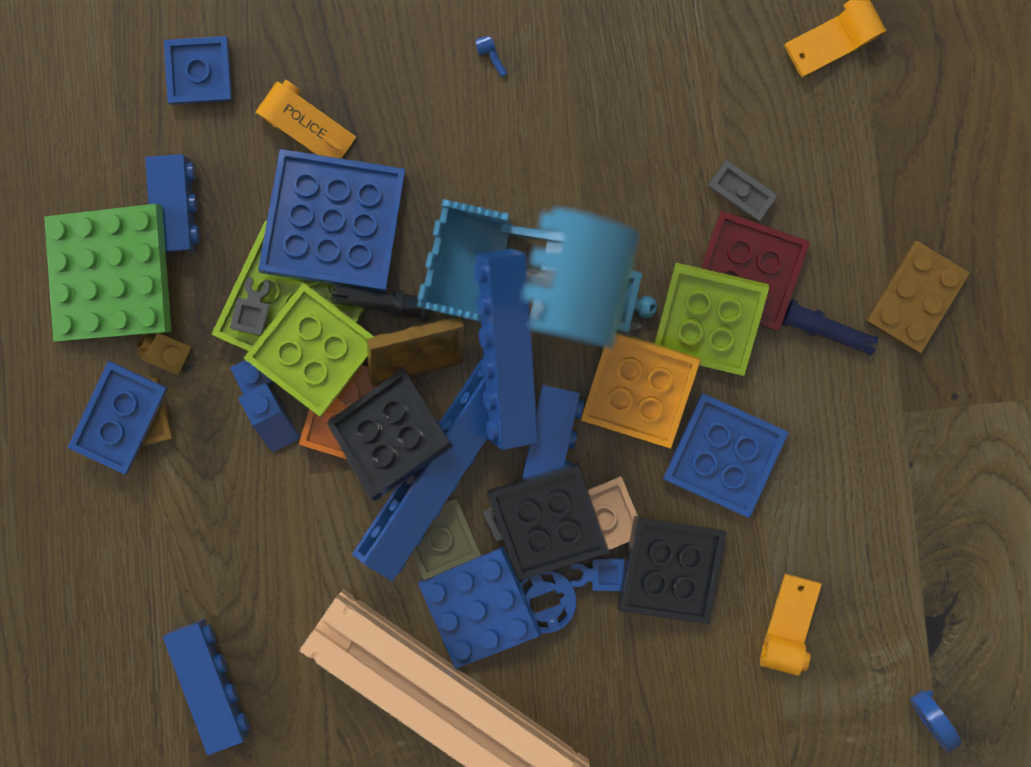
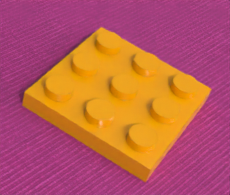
M617 332L613 349L603 348L581 421L671 449L701 359Z

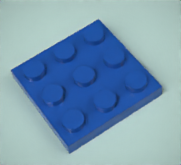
M701 393L662 479L750 518L789 432Z
M504 546L418 582L455 669L539 637L542 633Z

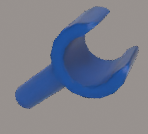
M489 36L477 38L475 43L479 56L489 54L499 75L503 77L508 74L498 57L493 39Z

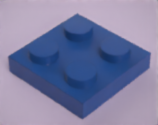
M227 36L164 40L168 104L182 105L233 101L230 47Z

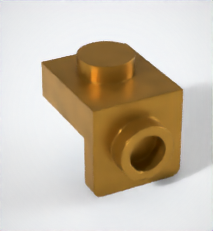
M162 333L143 334L137 343V356L144 362L179 375L191 346Z

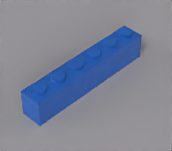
M515 249L476 254L477 264L474 265V276L479 284V296L476 299V307L481 316L482 328L479 329V341L484 352V360L481 361V371L486 379V391L483 393V401L488 410L489 420L485 426L486 435L491 443L502 450L538 443L531 329L528 327L530 322L529 300L522 299L527 283L526 254Z

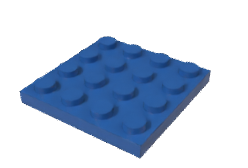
M280 149L258 268L259 273L333 285L339 284L386 293L405 169Z

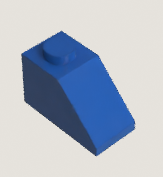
M265 383L238 398L252 426L273 453L301 438L272 383Z

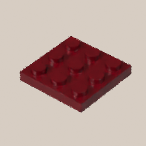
M720 211L700 268L769 284V291L759 325L780 331L810 241Z

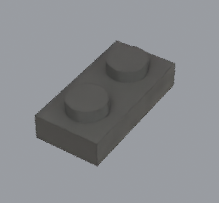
M727 159L707 185L709 189L756 222L762 219L778 196Z

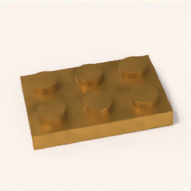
M913 241L865 322L916 353H922L970 272L919 241Z
M461 317L441 319L435 323L419 327L412 326L406 330L390 334H379L374 338L367 339L368 377L371 385L381 384L402 368L406 369L410 376L462 364L464 324Z

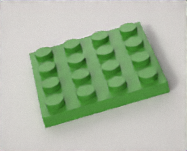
M148 204L44 216L53 342L171 332L162 205Z

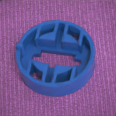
M551 570L519 580L521 587L529 579L531 580L532 584L524 593L529 604H531L529 599L556 590L557 594L561 592L564 594L563 598L559 599L560 604L537 613H534L532 609L536 620L547 623L548 627H539L542 633H552L567 625L575 612L576 594L573 586L570 585V582L561 573ZM541 575H552L554 583L543 580ZM564 609L566 615L560 622H558L557 617L562 613Z
M922 690L909 700L936 741L949 753L960 746L962 741L945 714L931 698L933 692L931 690L927 692Z

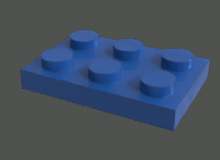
M108 361L67 448L122 474H129L168 391V387L119 364Z

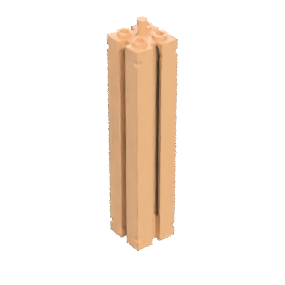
M345 589L335 598L299 650L307 657L315 659L317 664L465 767L590 766L588 758L579 752L576 753L572 747L458 668L455 669L453 664L361 600H356Z

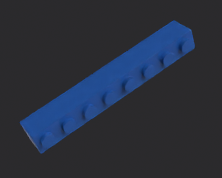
M484 356L439 422L454 446L395 488L352 553L364 565L392 582L397 574L403 571L408 557L414 548L422 542L424 533L432 521L440 515L443 504L449 495L457 489L459 480L467 468L475 462L478 451L484 442L488 440L485 430L486 423L489 422L488 410L483 401V393L486 391V379L481 371V361L484 360Z

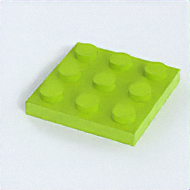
M675 262L654 344L699 357L701 359L700 366L744 376L768 295L769 284Z
M302 283L245 355L244 359L319 417H322L368 358L367 339L374 338V336L305 283Z

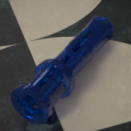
M794 299L789 302L782 325L785 327L792 325L806 331L808 336L819 334L864 352L869 356L876 349L870 345H877L879 340L876 336L826 318L825 314L819 309L813 311L800 306L798 301Z

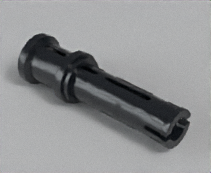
M334 284L333 287L335 294L332 293V304L387 311L395 318L403 315L416 317L421 322H425L429 314V310L417 306L418 296L404 294L403 290L385 293Z

